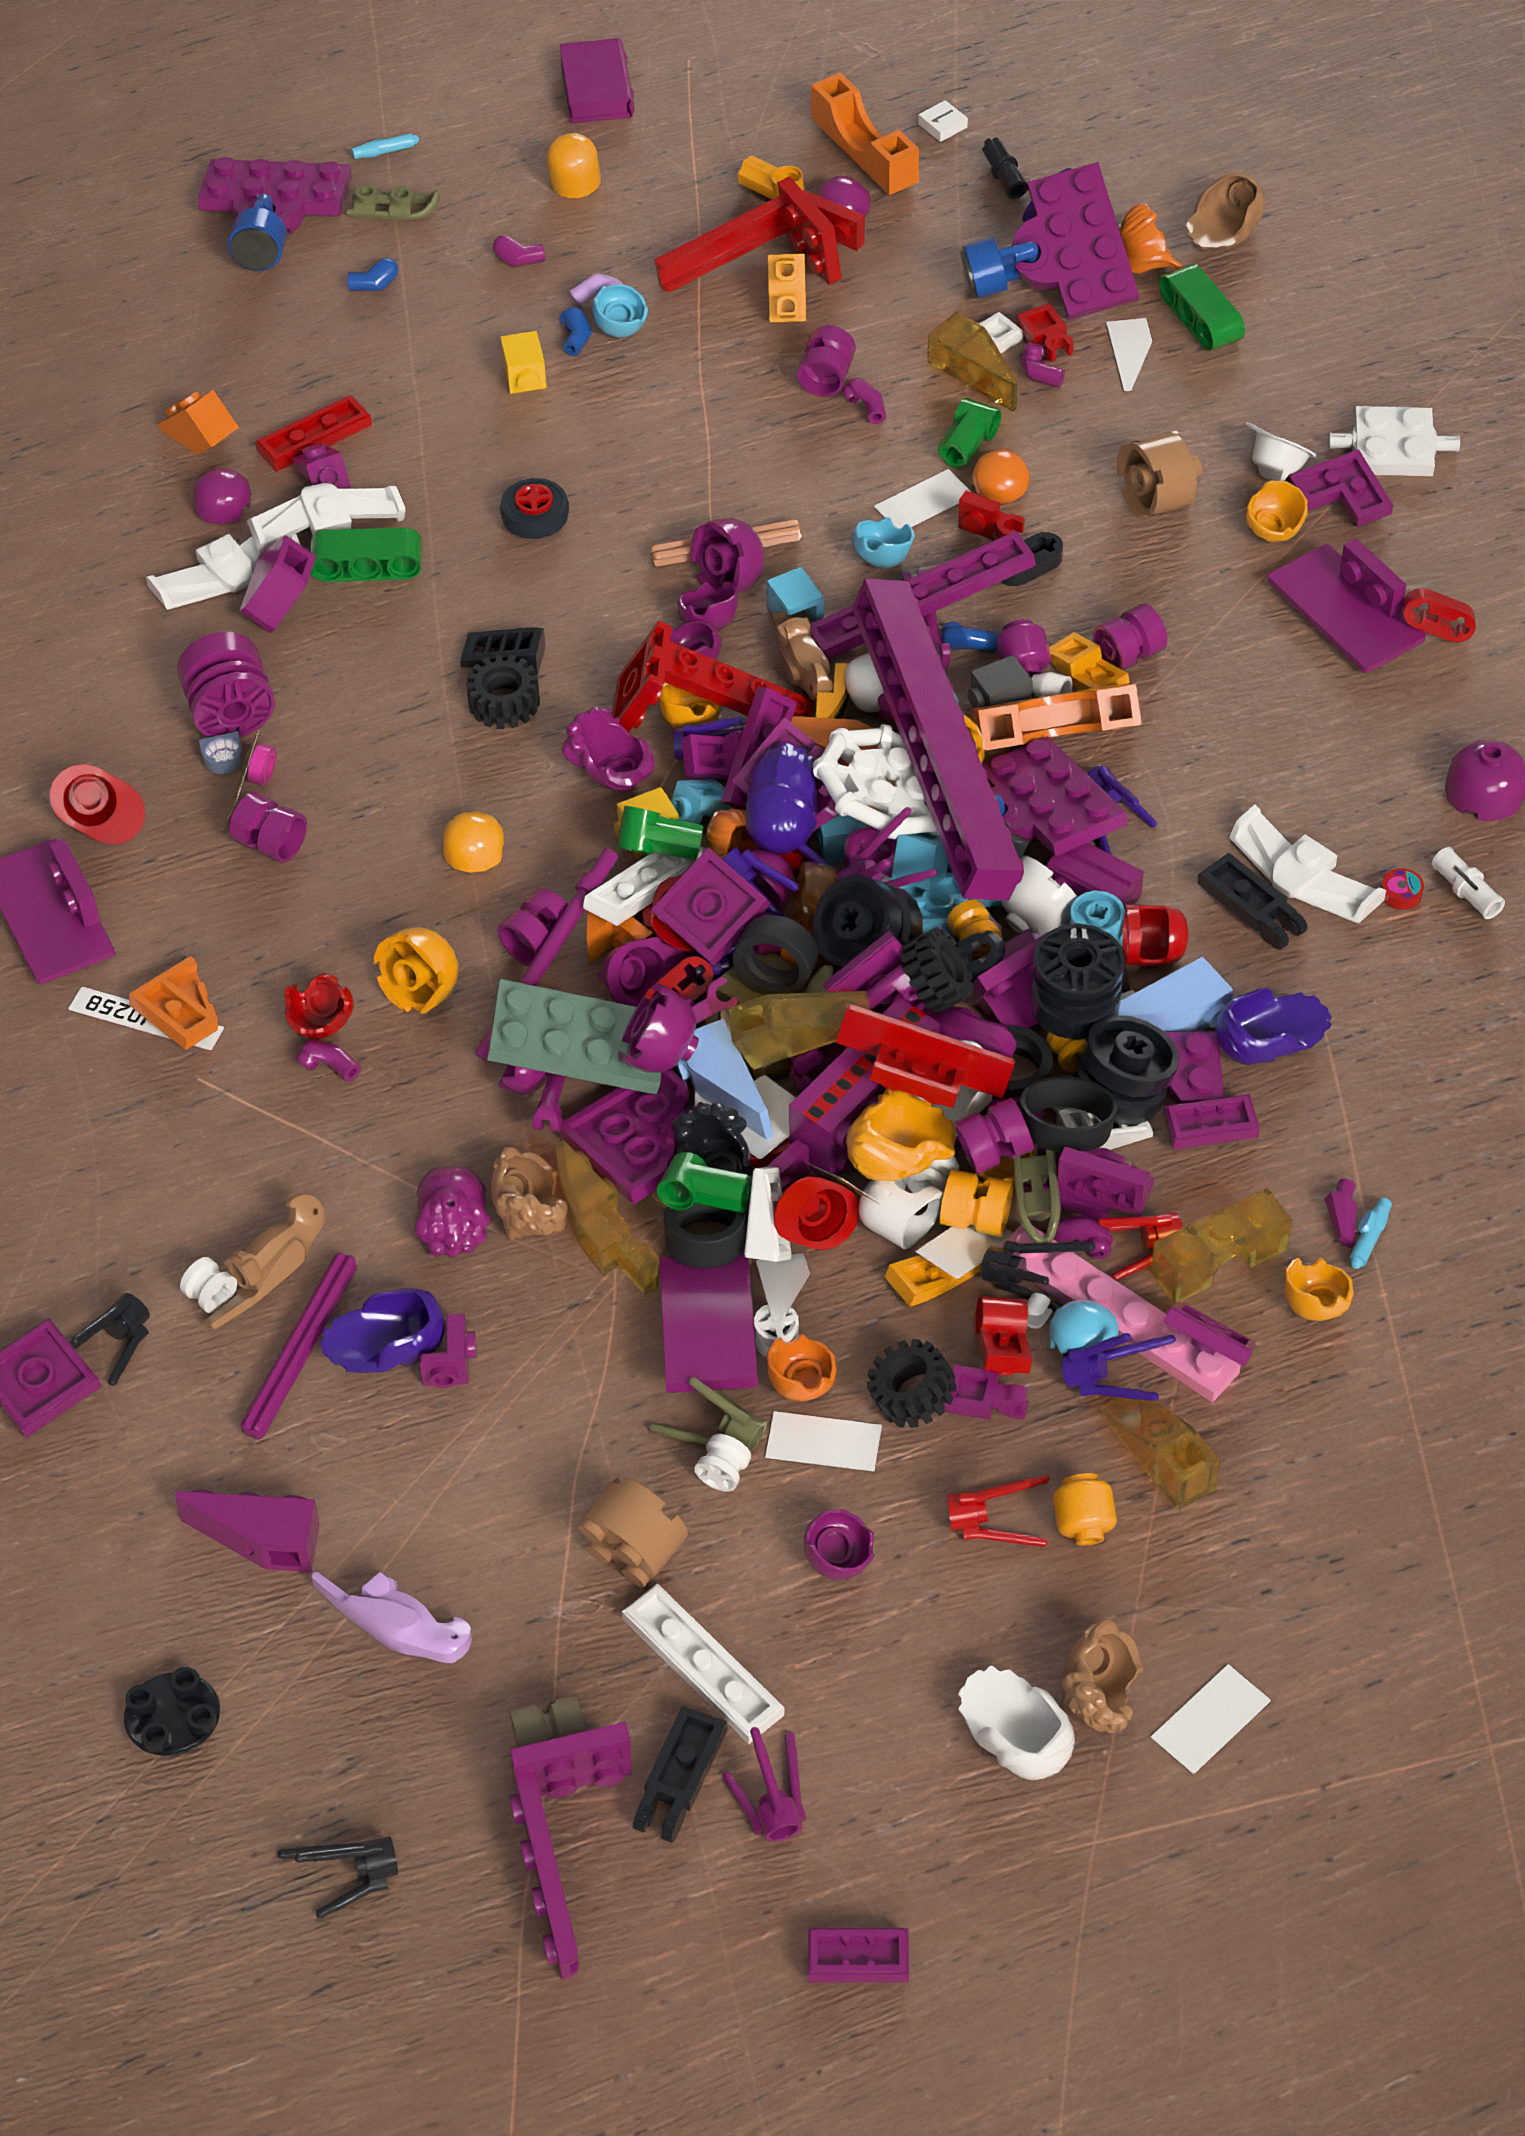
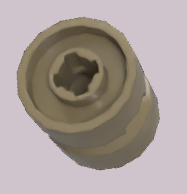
M576 1695L549 1702L545 1712H542L537 1705L509 1712L517 1748L586 1731Z

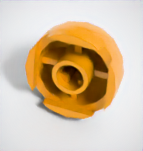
M414 927L400 930L382 941L374 954V964L379 962L381 975L376 977L380 988L393 1004L406 1012L411 1011V1007L420 1011L419 1014H423L438 1006L452 994L459 976V964L454 950L439 933L427 928Z

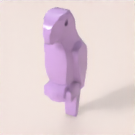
M319 1572L312 1574L313 1586L347 1618L390 1650L406 1655L425 1657L442 1663H454L462 1658L470 1648L472 1633L469 1624L465 1620L453 1617L454 1621L437 1623L423 1604L412 1596L400 1592L397 1582L390 1577H386L381 1572L362 1587L360 1596L348 1595Z

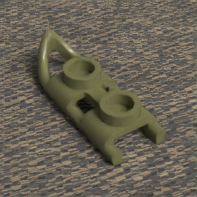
M363 184L357 187L356 190H352V198L355 200L354 209L348 208L347 216L416 221L432 214L438 205L440 193L438 190H435L430 194H416L415 191H411L410 188L405 186L396 187L391 192H381V189H376L371 184ZM413 203H429L424 209L418 212H411ZM377 204L390 205L389 211L376 210Z
M1046 1149V1155L1022 1159L1019 1156L1012 1159L1019 1220L1034 1243H1052L1060 1219L1061 1204L1055 1151ZM1049 1180L1050 1189L1045 1190L1043 1184ZM1023 1182L1031 1185V1192L1024 1193ZM1028 1217L1034 1220H1045L1050 1217L1045 1236H1040L1036 1232Z

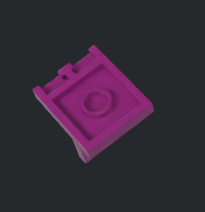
M626 1722L510 1749L515 1779L514 1785L517 1793L509 1795L515 1825L525 1823L528 1840L520 1841L526 1871L536 1869L539 1886L531 1888L537 1918L547 1916L550 1934L542 1935L548 1965L558 1963L561 1979L573 1977L578 1973V1950L541 1796L548 1795L550 1798H562L573 1794L578 1787L594 1783L600 1787L611 1786L621 1782L624 1776L631 1775V1741Z

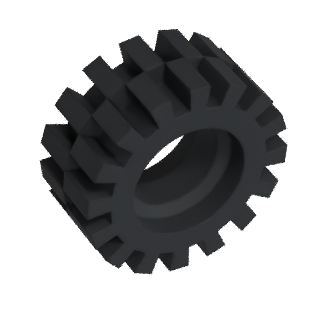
M496 655L495 662L491 663L489 658L483 659V667L476 664L472 668L473 673H468L466 686L469 710L471 714H474L478 722L484 719V725L490 728L495 722L497 723V729H505L504 723H510L511 728L518 727L519 719L525 724L530 720L529 714L535 716L537 713V706L540 705L538 676L535 674V669L532 665L528 667L526 660L521 659L516 663V656L509 655L508 660L503 661L502 655ZM501 688L516 690L514 693L505 696L490 694L494 690Z
M934 928L904 943L905 945L902 946L904 954L901 955L902 962L907 965L903 968L905 975H910L911 981H909L911 988L915 987L917 989L916 996L919 1000L924 999V1005L928 1009L932 1008L933 1012L936 1013L942 1012L972 996L973 993L971 991L974 990V984L970 980L973 979L972 972L966 968L969 966L967 959L962 958L961 953L963 951L961 947L954 945L955 939L951 935L947 937V931Z
M912 1339L911 1346L909 1347L905 1340L897 1342L898 1350L893 1351L889 1346L883 1350L887 1355L884 1360L877 1356L873 1361L877 1369H869L867 1376L871 1381L867 1382V1389L881 1413L890 1423L894 1421L897 1426L904 1428L907 1421L909 1426L914 1428L918 1427V1419L922 1418L925 1424L933 1421L930 1414L936 1412L941 1416L945 1412L942 1403L951 1405L954 1397L950 1392L956 1391L957 1384L953 1380L955 1375L940 1350L935 1348L932 1343L926 1341L923 1345L920 1339ZM925 1374L924 1379L918 1386L906 1392H898L906 1380L916 1375Z

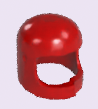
M1126 904L1123 930L1125 965L1168 966L1181 960L1187 950L1189 941L1188 923L1184 914L1179 909L1167 905Z

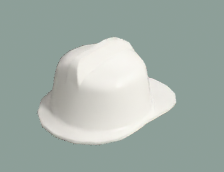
M1246 422L1247 426L1257 432L1252 461L1258 466L1262 477L1273 481H1284L1287 477L1289 478V475L1299 472L1309 457H1316V454L1286 439L1274 436Z

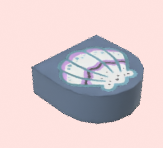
M238 731L199 740L203 762L211 772L228 774L241 766L243 750Z

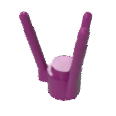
M905 807L861 852L849 858L850 866L839 872L838 880L842 877L858 874L882 881L881 871L890 866V861L884 859L879 863H875L873 860H867V858L911 814V808ZM932 868L884 883L900 888L937 875V870Z
M752 1727L750 1734L768 1791L767 1794L758 1800L760 1807L756 1810L730 1772H725L723 1779L750 1819L754 1834L760 1835L764 1833L766 1840L769 1842L782 1841L798 1834L803 1828L801 1822L807 1819L801 1803L795 1735L791 1731L785 1734L790 1797H788L786 1791L778 1789L759 1728Z

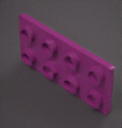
M1357 538L1344 544L1342 556L1332 546L1324 544L1268 574L1267 582L1363 673H1368L1425 642L1426 634L1410 626L1404 619L1402 609L1406 583Z
M54 838L0 859V911L37 984H44L115 956L114 947L100 922L94 894L65 838L59 841Z

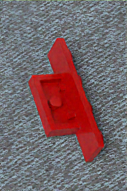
M852 1004L847 1006L836 1040L838 1044L877 1056L869 1078L870 1081L879 1083L890 1090H900L921 1097L931 1104H941L950 1108H954L961 1085L1003 1099L1015 1064L1013 1058Z

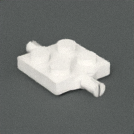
M1356 406L1355 426L1352 434L1330 432L1329 449H1351L1352 451L1359 449L1374 475L1433 476L1436 451L1459 452L1460 436H1437L1433 427L1432 408Z

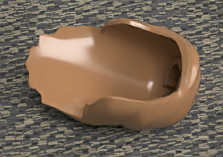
M1232 172L1214 181L1201 193L1195 212L1189 218L1186 225L1189 232L1188 238L1193 240V245L1199 247L1200 250L1229 249L1245 240L1262 218L1266 202L1263 189L1252 176L1242 172Z

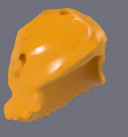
M887 1088L883 1094L878 1095V1102L864 1109L847 1131L848 1157L858 1172L867 1179L880 1182L884 1180L897 1181L911 1177L928 1169L934 1160H947L954 1156L955 1126L953 1121L944 1116V1110L941 1108L932 1107L931 1103L921 1100L915 1095L900 1090L892 1091Z

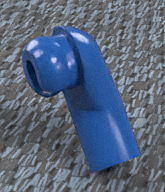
M382 258L368 272H349V291L384 290L398 275L397 263L391 258Z
M569 307L559 316L560 324L566 322L563 328L571 331L563 344V349L568 355L577 356L590 338L592 329L581 309Z
M948 622L942 627L941 641L942 643H949L950 650L977 649L996 652L997 650L996 639L999 635L998 632L962 627L957 622Z

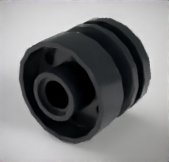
M1080 923L1062 925L1047 932L1037 943L1033 960V982L1030 998L1033 1017L1043 1029L1058 1037L1072 1040L1086 1039L1089 1029L1098 1020L1112 1015L1118 1016L1125 967L1122 946L1110 933L1092 925Z

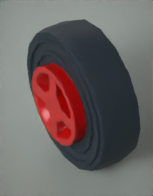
M529 478L520 480L508 487L502 495L500 513L505 527L510 532L523 538L539 539L553 535L566 524L569 513V501L564 489L557 483L543 478Z

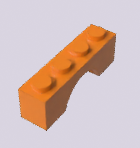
M841 72L811 85V119L888 195H892L919 182V148L900 129L885 136L880 134L865 111L860 91Z
M1121 683L969 709L971 720L979 727L984 739V751L1021 745L1046 736L1054 737L1082 732L1104 731L1142 724L1136 684Z

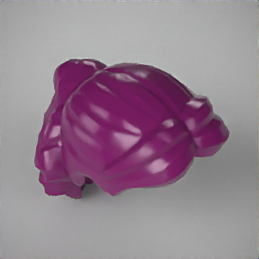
M594 706L586 712L577 714L573 722L567 725L566 733L568 737L562 746V754L566 760L576 767L585 769L594 782L612 790L628 792L633 790L640 781L645 780L652 774L655 759L645 740L635 738L621 726L620 719L612 717L609 708L601 709Z
M462 1166L437 1167L428 1172L418 1185L416 1195L420 1216L416 1220L414 1232L421 1242L428 1246L429 1253L432 1256L447 1254L451 1258L458 1256L460 1253L469 1254L479 1244L486 1241L487 1233L485 1228L490 1224L491 1219L484 1209L486 1205L484 1193L486 1187L480 1178L469 1168Z

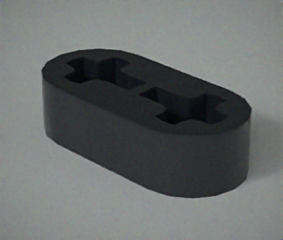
M1041 532L1025 539L1024 542L1034 554L1036 566L1001 582L1008 586H1021L1057 568L1061 564L1063 557V541L1054 533Z
M989 930L972 934L955 944L956 947H961L963 951L961 956L963 959H967L969 966L966 968L972 972V980L1000 963L1005 956L1003 939L997 933ZM988 943L991 951L987 953V957H981L973 961L970 954L980 948V944Z

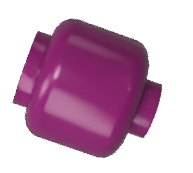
M1027 619L1015 620L1003 627V631L996 639L1000 660L1014 655L1030 678L1034 674H1040L1048 667L1051 662V653L1044 628Z

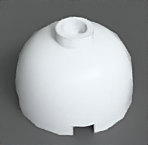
M1022 856L1021 860L1024 866L1023 878L1017 884L1010 900H1001L1004 909L1009 914L1005 921L1019 934L1029 929L1031 933L1044 935L1059 926L1069 925L1071 905L1078 896L1065 882L1060 886L1051 878L1053 872L1046 866L1028 856Z

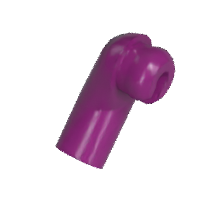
M508 235L498 236L494 240V253L512 267L545 261L542 243L523 246Z

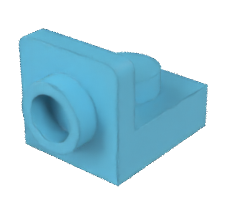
M715 779L677 781L671 803L679 814V820L700 825L702 816L712 817L716 811L732 808L721 802L725 787Z

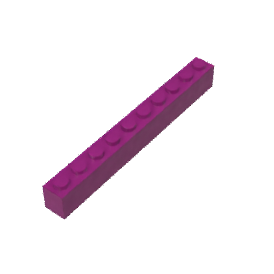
M865 578L852 606V610L963 899L1009 901L1017 884L1023 878V862L1017 855L1012 842L1011 832L1003 820L999 802L994 797L988 782L987 772L982 767L976 752V744L968 732L964 714L959 709L953 694V686L947 679L942 666L941 656L937 653L933 644L930 628L926 626L920 611L919 601L915 598L909 581Z

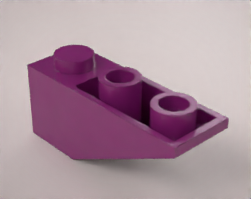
M197 1489L192 1492L176 1491L175 1499L180 1518L187 1525L264 1569L312 1571L320 1525L315 1499H306L298 1495H287L283 1498L266 1497L251 1492H242L237 1495L217 1494L204 1489Z

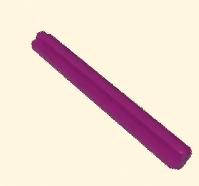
M339 1252L331 1260L241 1421L242 1432L246 1436L257 1440L265 1436L357 1270L356 1259L351 1255Z

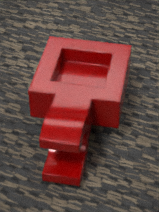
M967 490L959 499L958 528L991 540L996 535L997 539L1014 531L1023 533L1025 519L1016 514L1001 512L1000 502Z

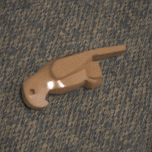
M784 610L771 613V618L777 632L779 655L791 685L806 691L809 698L816 702L817 692L833 693L834 688L829 677V662L822 650L811 638V625L808 619L798 617L789 619Z
M302 1193L293 1195L285 1205L289 1207V1215L286 1222L267 1229L251 1242L246 1251L236 1250L230 1255L231 1257L223 1262L229 1274L236 1278L237 1284L241 1287L233 1299L204 1321L206 1327L217 1329L255 1305L299 1269L327 1218L324 1208L318 1199Z

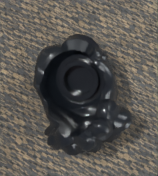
M698 1102L693 1110L687 1109L683 1111L679 1118L672 1122L671 1131L674 1133L676 1140L683 1143L682 1152L698 1155L705 1161L708 1167L752 1177L753 1166L751 1165L750 1151L746 1140L741 1135V1132L747 1126V1122L743 1117L739 1116L736 1109L726 1108L720 1102L711 1105Z

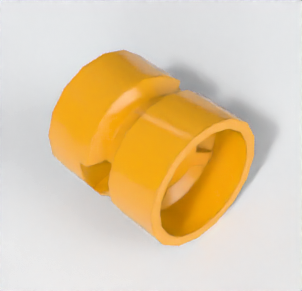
M952 1169L943 1194L940 1224L960 1229H966L971 1224L974 1225L977 1233L1002 1238L1011 1209L1014 1183L988 1177L984 1182H980L977 1174Z

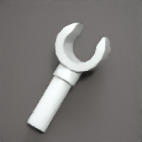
M1033 1293L1027 1301V1325L1029 1327L1040 1328L1051 1315L1052 1310L1047 1308L1050 1304V1299L1047 1296Z

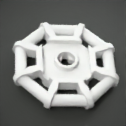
M885 724L875 729L848 731L845 728H838L831 732L829 744L822 756L813 763V773L816 778L822 780L836 804L835 811L842 817L849 815L881 831L905 807H910L912 810L911 814L888 838L896 839L898 835L925 832L938 835L929 808L924 804V795L900 734L892 731V727ZM876 745V749L861 750L859 746ZM841 757L849 763V767L838 764L839 758ZM869 805L879 809V811L869 807Z

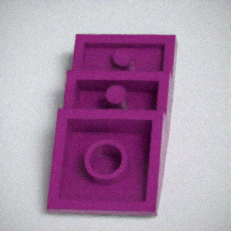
M743 1252L734 1261L725 1265L712 1268H697L684 1265L673 1257H659L666 1393L697 1391L689 1384V1379L692 1377L697 1378L712 1390L758 1387L749 1258L745 1257Z

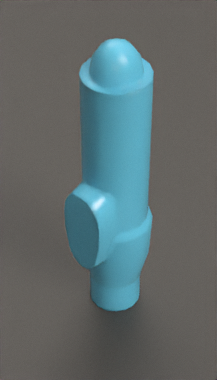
M409 133L387 139H375L358 147L351 148L352 157L354 160L373 158L382 154L412 148L419 142V137Z
M1380 1198L1372 1211H1367L1358 1226L1361 1234L1349 1257L1352 1268L1359 1269L1366 1265L1380 1233L1384 1230L1388 1221L1389 1211L1392 1207V1202L1389 1199Z

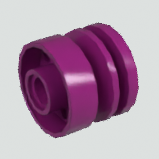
M218 632L206 635L191 643L180 655L177 664L178 677L184 695L187 698L194 724L204 735L213 737L238 731L239 737L246 736L262 727L271 717L275 707L274 694L269 685L268 677L264 673L257 647L248 637L236 632Z

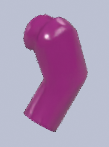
M1035 343L1026 344L1024 346V354L1020 355V362L1027 376L1031 380L1060 388L1065 377V370L1045 364L1042 359L1044 349L1041 345Z
M853 378L849 384L844 385L842 390L844 397L849 399L850 403H856L861 399L865 404L870 423L880 424L885 421L886 411L883 397L877 389L862 378Z
M311 1039L301 1045L303 1049L296 1056L297 1062L310 1070H314L318 1066L319 1061L329 1064L345 1081H352L361 1071V1066L337 1044Z
M1078 1216L1059 1220L1053 1239L1056 1242L1060 1243L1078 1239L1080 1242H1092L1095 1244V1249L1088 1252L1095 1259L1106 1258L1111 1253L1113 1238L1110 1231L1105 1227L1099 1226L1090 1217Z

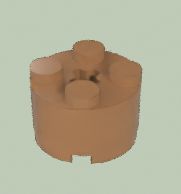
M1171 430L1125 444L1120 448L1117 456V476L1124 475L1126 487L1121 488V492L1128 507L1137 516H1155L1194 503L1197 477H1200L1202 474V465L1197 455H1191L1177 430Z
M615 1477L580 1519L578 1525L579 1531L590 1540L585 1546L590 1555L606 1565L612 1559L624 1567L622 1569L623 1575L640 1588H644L649 1581H652L688 1537V1530L677 1514L672 1520L664 1514L662 1508L666 1503L640 1483L626 1477L621 1482H619L618 1477Z

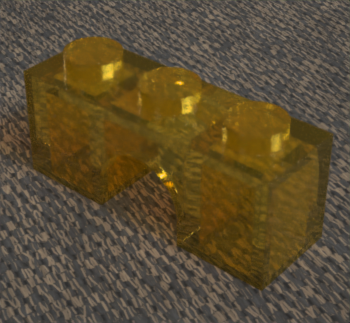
M1266 1188L1155 1241L1151 1273L1174 1304L1186 1300L1212 1287L1214 1276L1218 1269L1235 1256L1241 1255L1251 1268L1288 1250L1292 1218L1271 1191Z

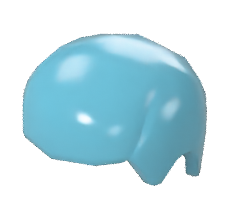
M615 284L601 287L593 299L592 313L596 325L605 334L623 338L635 334L642 328L648 315V307L643 296L633 287Z
M886 517L878 522L872 520L859 522L851 539L855 553L863 561L876 568L886 569L902 563L911 549L915 534L909 524H905L900 529L893 525L890 517Z
M1087 1299L1069 1302L1056 1310L1050 1322V1349L1054 1348L1055 1344H1057L1059 1351L1066 1353L1069 1349L1083 1348L1118 1336L1119 1328L1116 1317L1109 1309L1098 1302Z

